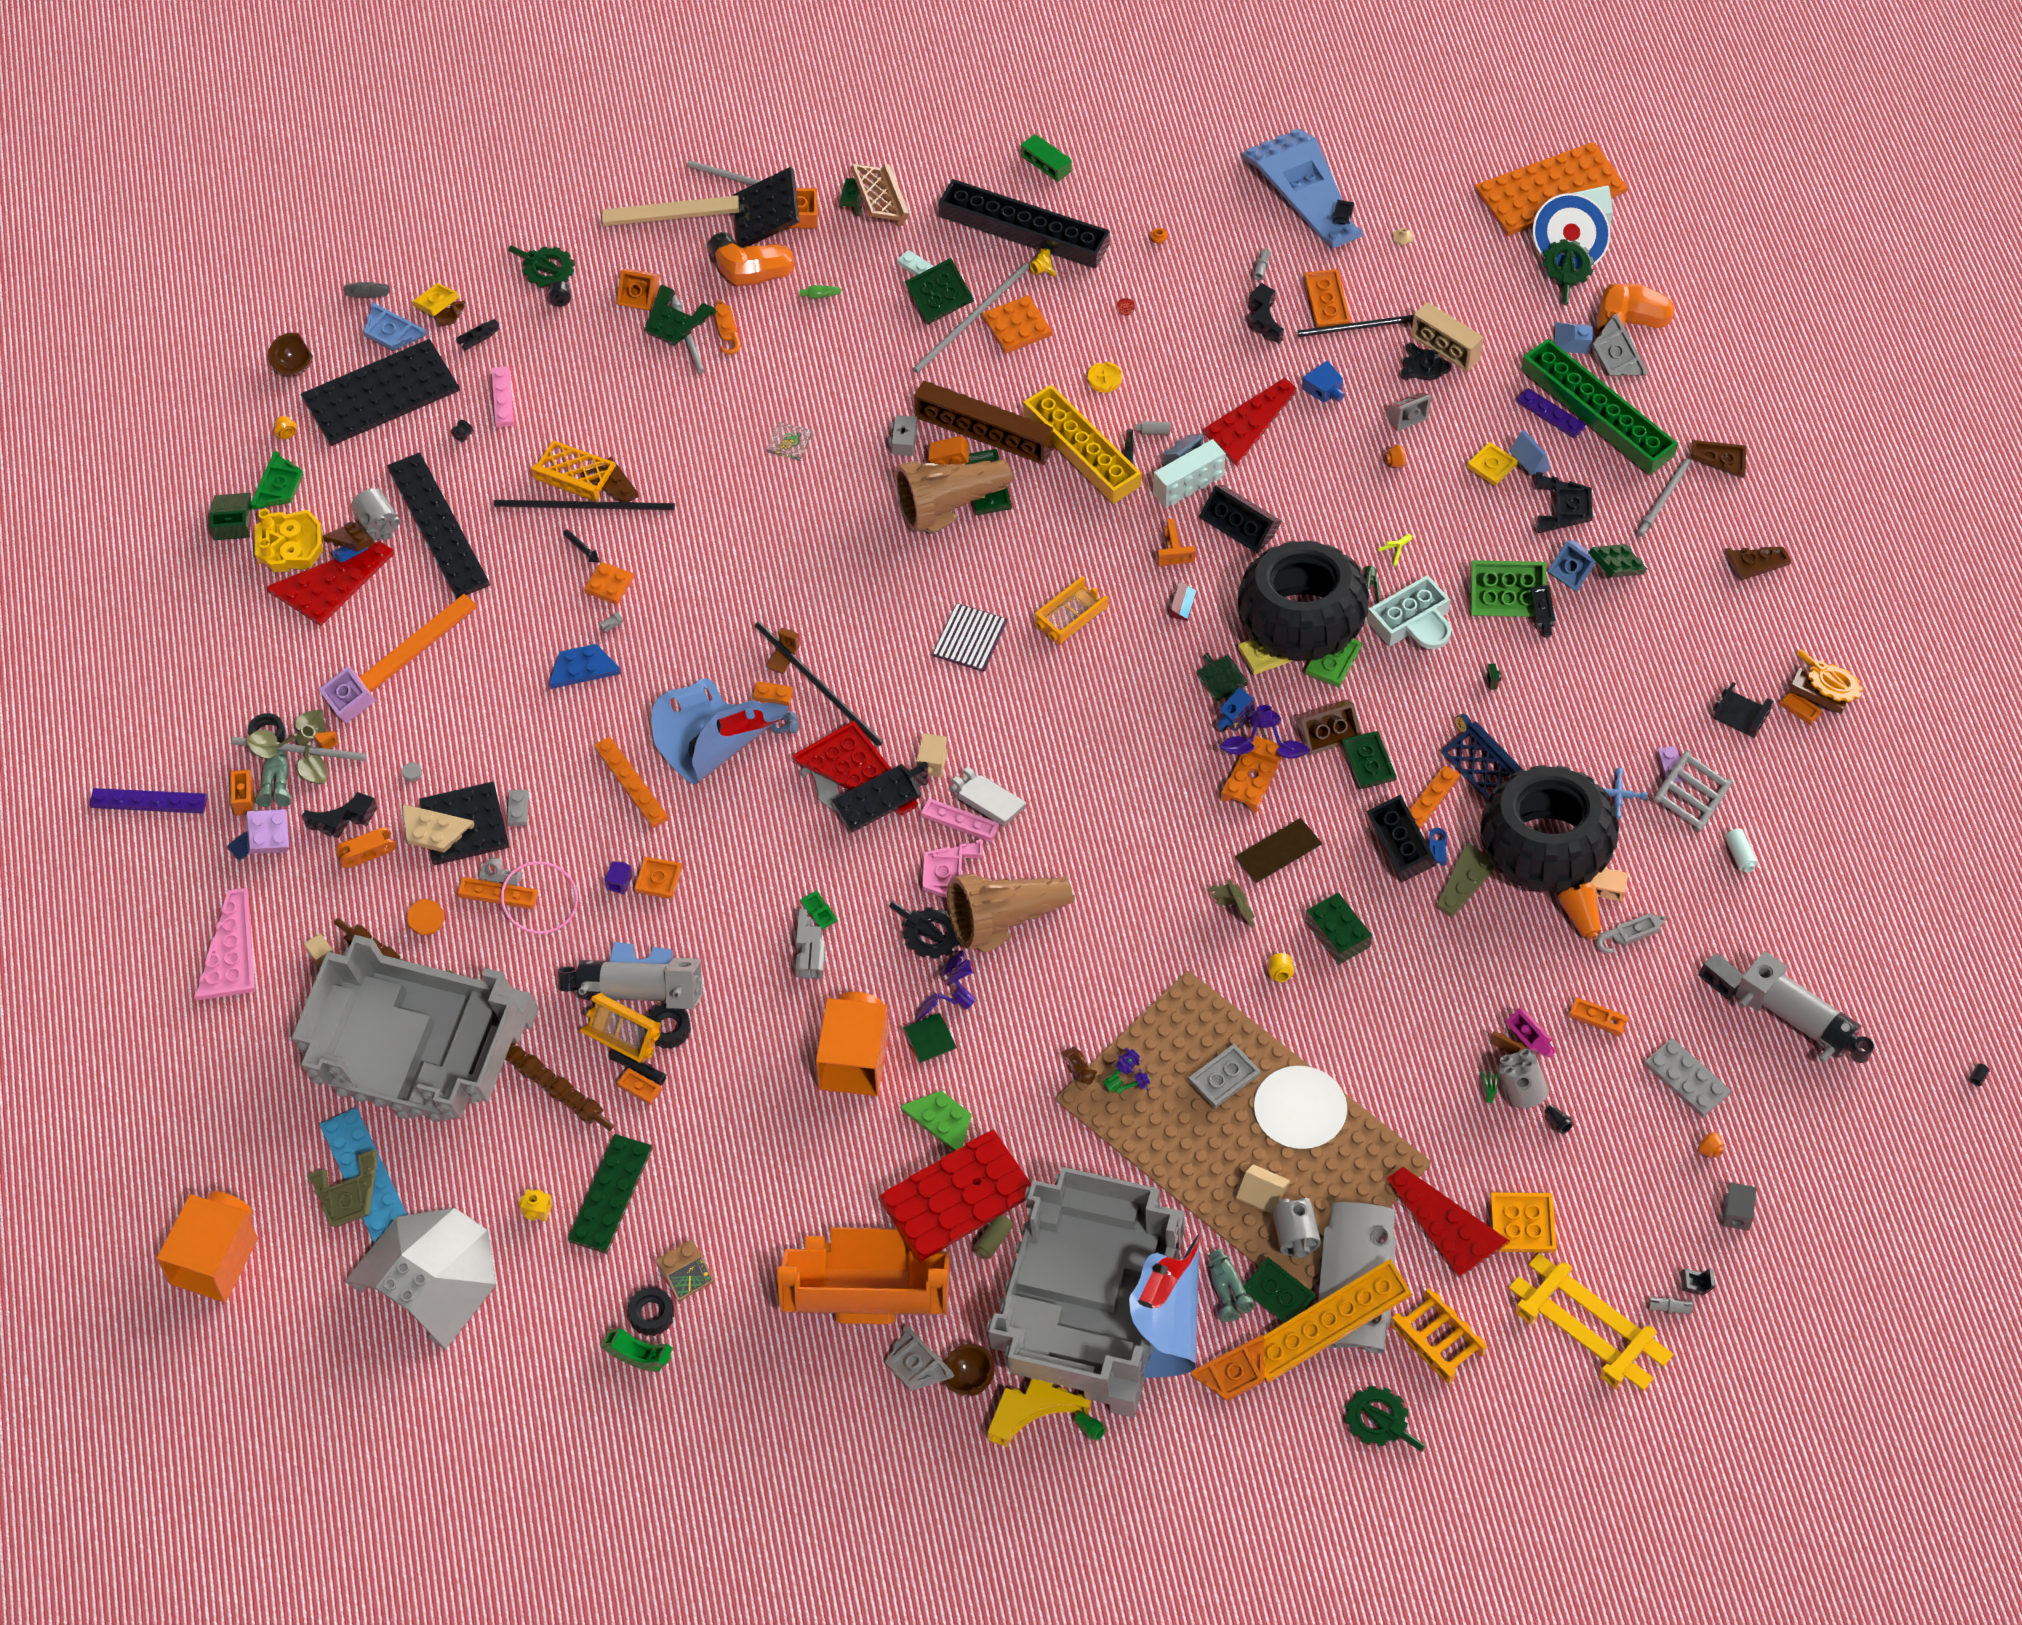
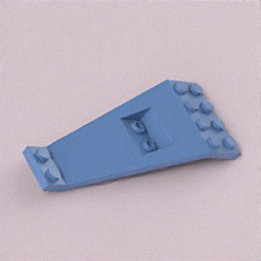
M1294 129L1286 135H1279L1276 139L1264 141L1261 145L1250 147L1247 151L1241 153L1242 159L1257 167L1325 244L1336 248L1363 236L1362 229L1353 225L1352 220L1350 224L1340 225L1333 221L1332 215L1335 212L1337 200L1343 199L1315 137L1301 129Z

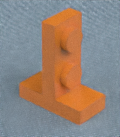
M1167 519V526L1164 527V536L1168 537L1169 541L1166 542L1167 549L1158 550V565L1194 563L1195 546L1180 547L1175 519Z

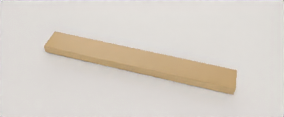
M738 196L603 209L602 223L603 226L739 213Z

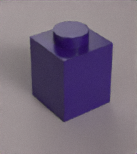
M612 861L605 878L606 889L625 895L633 876L631 865L625 862Z

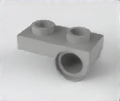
M490 858L482 865L479 878L491 882H504L512 871L503 869V863L500 859ZM489 864L495 867L496 872H492L489 869ZM516 871L510 877L507 884H518L522 880L523 872Z

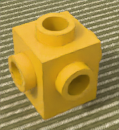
M527 1189L525 1196H521L519 1201L522 1215L529 1220L534 1221L537 1219L546 1222L553 1204L551 1195L545 1194L538 1189Z

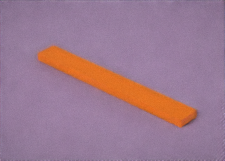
M465 594L460 596L361 675L360 679L370 692H373L477 608L476 603Z

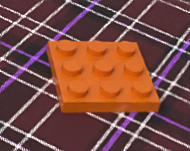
M1029 295L982 313L983 320L1005 354L1052 336L1051 328Z

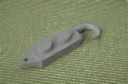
M1649 913L1600 934L1596 939V945L1604 953H1613L1614 949L1605 948L1603 941L1613 938L1618 944L1628 945L1660 932V927L1667 917Z

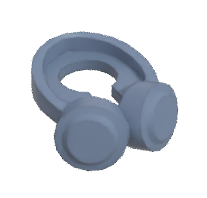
M789 711L779 719L789 721L787 724H784L781 728H776V723L769 727L772 732L777 734L788 731L796 733L799 729V723L797 722L799 718L794 712Z

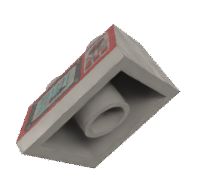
M1417 393L1388 405L1387 418L1397 432L1428 419L1432 397L1430 394Z

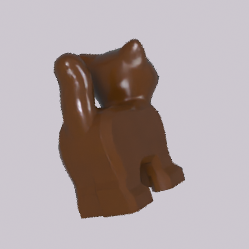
M1075 1046L1063 1051L1061 1055L1069 1063L1067 1066L1069 1072L1080 1077L1081 1083L1092 1084L1097 1070L1089 1069L1083 1053Z

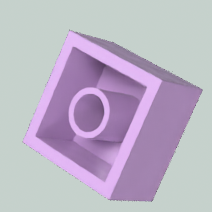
M349 666L319 689L338 717L346 724L376 701L360 677Z
M286 809L247 811L245 818L248 854L288 852L289 836Z

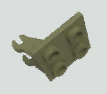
M1229 879L1226 885L1219 887L1214 885L1209 888L1210 893L1216 891L1211 894V897L1215 900L1221 898V900L1216 902L1217 905H1238L1241 914L1251 927L1255 926L1252 920L1255 918L1253 911L1248 907L1246 903L1248 900L1238 884L1234 885L1231 879Z

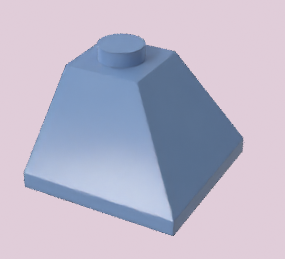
M1555 322V344L1565 352L1590 354L1593 335L1592 325Z
M1567 540L1548 572L1578 592L1596 564V561L1588 553V549L1575 540Z

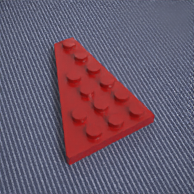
M379 541L367 550L344 562H338L333 559L266 587L267 592L319 626H322L394 555V550Z
M855 721L848 723L792 755L794 762L850 790L892 769ZM914 800L894 812L904 815L918 807V802Z

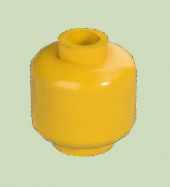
M1277 953L1268 959V971L1273 980L1286 982L1293 976V961L1288 954Z

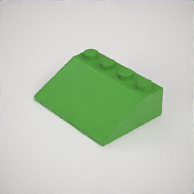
M1472 560L1470 563L1471 616L1535 617L1530 588L1546 585L1547 562Z

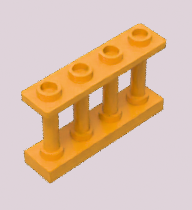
M1428 1288L1424 1294L1426 1301L1407 1317H1402L1399 1313L1395 1314L1391 1319L1390 1326L1449 1385L1455 1380V1368L1475 1351L1482 1357L1486 1352L1487 1346L1480 1336H1476L1471 1331V1327L1467 1322L1461 1321L1457 1317L1452 1307H1447L1443 1303L1442 1298L1437 1292H1433ZM1432 1307L1440 1316L1421 1332H1417L1412 1327V1323ZM1447 1322L1455 1331L1438 1345L1431 1346L1426 1341V1338ZM1462 1337L1469 1346L1450 1362L1445 1361L1441 1357V1352L1458 1338Z

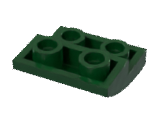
M940 1013L903 1028L919 1064L957 1048Z

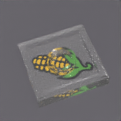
M778 422L766 451L767 453L801 461L812 436V430Z

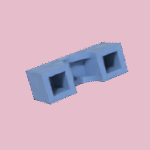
M614 942L609 962L670 964L674 957L671 949L653 947L652 953L648 958L637 959L635 957L634 944Z

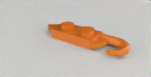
M719 299L715 307L717 312L714 314L720 338L724 341H733L734 344L733 349L727 350L723 346L720 349L728 355L736 354L741 348V343L730 305H726Z

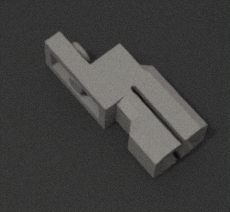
M799 909L796 945L797 953L800 954L796 957V977L809 979L811 971V979H821L824 976L826 951L825 941L822 939V929L818 926H811V917H808L807 909Z

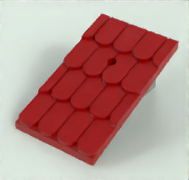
M992 1129L966 1143L965 1146L944 1156L934 1164L909 1176L908 1179L887 1189L883 1194L879 1195L878 1200L919 1263L1026 1201V1189L1031 1187V1182L1022 1169H1020L1011 1153H1009L1003 1141L998 1137L996 1131Z

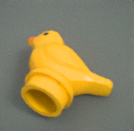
M1041 248L1036 259L1030 263V269L1033 274L1038 275L1045 272L1053 277L1057 275L1052 268L1049 249Z

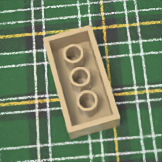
M1428 302L1414 314L1411 333L1413 339L1429 349L1439 352L1440 356L1466 372L1480 360L1484 337L1478 332L1473 331L1465 324L1460 323Z

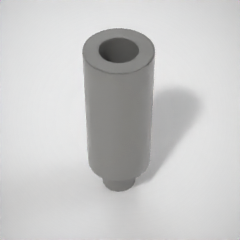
M1142 421V424H1135V431H1142V434L1170 435L1171 422Z

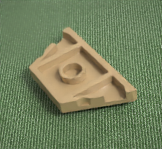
M403 805L406 837L410 845L445 852L454 842L462 838L461 834L468 828L472 829L474 827L472 820Z

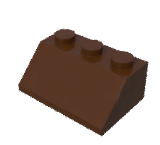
M1347 699L1294 716L1298 734L1303 744L1310 748L1309 755L1342 745V739L1361 735L1354 703Z

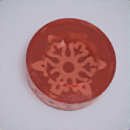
M1123 298L1118 301L1117 311L1121 315H1130L1134 312L1135 304L1133 300Z

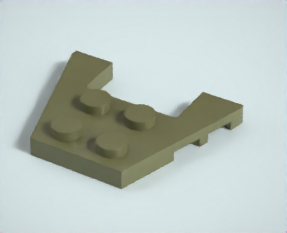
M371 1150L358 1155L360 1176L329 1187L327 1170L321 1169L307 1174V1178L312 1182L315 1188L314 1192L319 1196L322 1203L321 1207L332 1227L336 1228L370 1215L378 1151Z

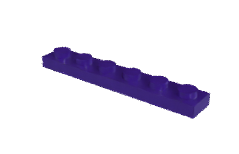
M93 788L89 805L91 808L204 814L208 797L206 793Z

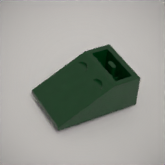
M251 492L214 495L209 516V528L213 540L250 538Z

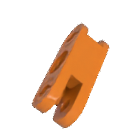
M382 827L340 843L335 848L337 856L340 857L341 866L343 868H351L395 850V841L388 839L391 836L390 829Z

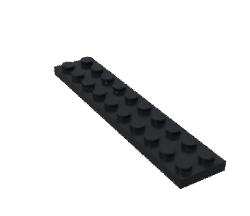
M419 452L388 464V471L455 598L458 599L463 594L468 595L490 586L487 576L421 453Z

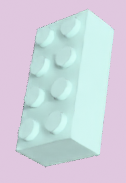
M1212 439L1154 472L1153 495L1167 508L1177 504L1181 499L1191 496L1197 490L1205 488L1213 481L1221 479L1224 476L1226 453Z

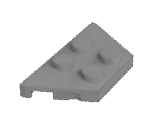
M1617 313L1614 314L1592 344L1608 376L1647 375L1649 372Z
M905 1325L903 1328L904 1334L900 1341H896L893 1351L885 1361L887 1367L910 1391L953 1378V1372L908 1325Z

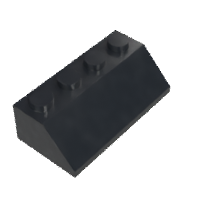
M1225 485L1214 486L1199 515L1201 519L1256 553H1259L1274 537L1282 522Z

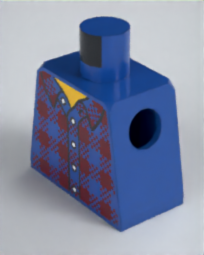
M1239 687L1220 708L1221 720L1215 724L1216 728L1222 733L1228 728L1234 732L1249 721L1251 716L1256 714L1254 698Z

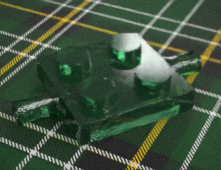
M1209 653L1203 655L1202 658L1207 663V666L1196 671V674L1215 702L1231 697L1239 687L1243 688L1248 685L1247 679L1229 654L1215 661Z

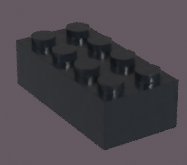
M1401 794L1366 811L1402 882L1437 865L1433 853Z

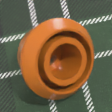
M1395 444L1385 453V461L1391 467L1403 468L1405 466L1406 454L1402 445Z
M1716 1132L1708 1134L1699 1143L1698 1152L1709 1158L1720 1157L1725 1151L1723 1149L1725 1144L1721 1135Z

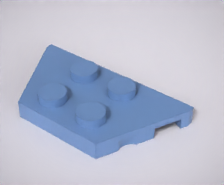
M373 302L371 303L370 315L367 317V324L364 329L365 337L393 351L427 335L426 329Z

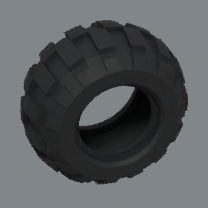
M1290 541L1264 551L1260 554L1259 558H1256L1254 562L1249 564L1238 589V614L1249 637L1259 646H1263L1264 650L1277 657H1286L1288 660L1293 661L1323 659L1326 655H1334L1347 647L1348 643L1353 638L1355 639L1361 631L1369 609L1368 587L1357 563L1348 555L1342 554V551L1331 545L1318 543L1317 541ZM1307 594L1321 597V599L1310 602H1297L1284 597Z
M1545 765L1533 766L1527 771L1520 770L1507 777L1505 782L1495 787L1482 812L1480 833L1482 844L1491 864L1500 873H1504L1506 879L1518 886L1524 885L1531 891L1561 893L1571 887L1579 888V885L1591 882L1599 872L1602 873L1612 859L1613 852L1617 847L1619 821L1609 794L1603 787L1601 788L1600 785L1595 784L1594 779L1582 772H1574L1569 767L1558 765L1557 767H1546ZM1548 818L1564 821L1575 828L1564 833L1547 834L1535 831L1525 823L1535 819Z

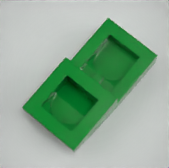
M817 890L800 900L804 909H807L808 915L822 930L838 921L829 905H826Z

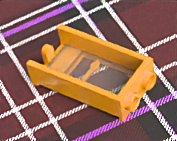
M1082 576L1035 613V626L1040 631L1045 632L1051 641L1061 646L1066 639L1095 616L1108 609V597L1105 595L1102 599H1099L1098 590L1095 587H1092L1090 590L1085 587V577Z
M602 992L592 996L591 1001L595 1002L596 1005L587 1012V1017L591 1018L589 1025L581 1028L580 1032L639 1063L650 1059L655 1050L653 1048L655 1041L660 1036L661 1031L659 1029L662 1023H657L605 996L606 994Z

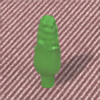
M812 285L808 289L800 290V297L809 296L811 299L834 296L841 293V288Z

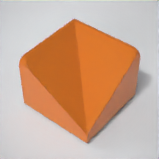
M335 731L316 733L314 736L315 743L319 748L331 749L339 744Z

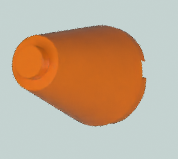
M1585 883L1579 885L1580 888L1574 889L1572 887L1558 895V901L1581 936L1591 940L1599 936L1598 933L1601 932L1596 888L1593 883Z

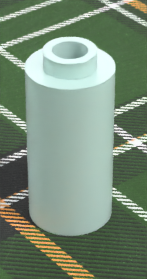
M1734 829L1725 835V839L1739 870L1744 872L1753 871L1757 865V860L1743 830Z

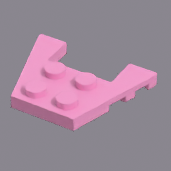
M976 840L975 843L971 844L963 843L958 847L950 849L946 847L924 852L922 890L947 899L950 879L955 876H961L962 858L982 859L983 840Z

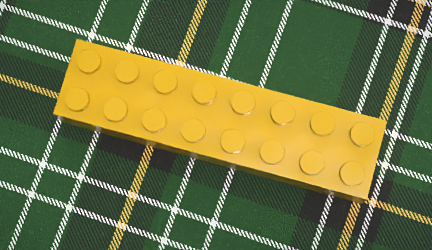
M1049 385L1023 401V415L1026 418H1031L1034 421L1053 427V445L1112 504H1115L1141 487L1142 473L1055 387Z

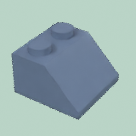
M1191 434L1186 435L1183 439H1179L1171 449H1167L1163 453L1162 467L1203 445L1204 435Z

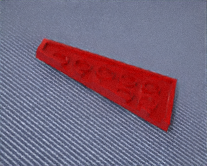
M1285 377L1205 427L1203 434L1209 440L1213 439L1226 453L1225 456L1235 466H1238L1240 460L1248 454L1252 445L1256 444L1268 429L1272 420L1276 419L1280 410L1295 395L1297 388Z
M1401 1167L1387 1177V1181L1459 1278L1510 1243V1240L1405 1167Z

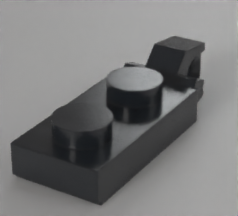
M1550 586L1531 587L1530 593L1537 628H1541L1543 638L1551 637L1553 635L1551 627L1555 626L1554 622L1556 620Z

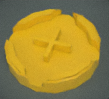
M1098 362L1088 370L1087 381L1089 386L1095 391L1101 393L1112 392L1119 388L1122 383V371L1114 363L1105 362L1100 364Z

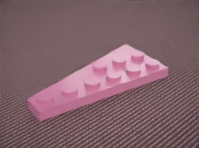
M247 888L227 891L221 910L220 921L217 923L216 933L212 938L206 957L203 975L200 976V984L194 995L196 1001L255 992L249 891Z

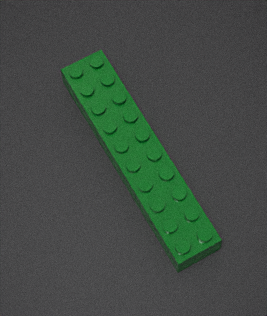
M1549 338L1523 356L1521 370L1649 475L1675 457L1678 442Z

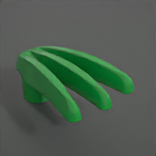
M1481 1071L1480 1076L1486 1092L1485 1101L1493 1103L1499 1074L1498 1072L1495 1074L1493 1085L1491 1072L1487 1073V1083L1486 1076Z

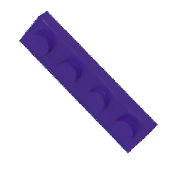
M1529 388L1517 399L1519 405L1573 439L1585 429L1586 424Z

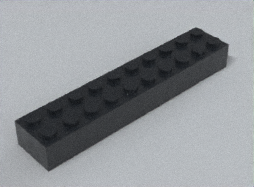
M955 179L951 180L938 202L939 217L1039 250L1041 248L1049 249L1051 254L1093 268H1097L1110 245V230Z

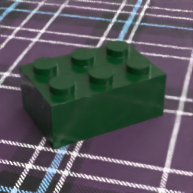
M1339 892L1306 910L1305 923L1338 965L1371 947L1372 934Z

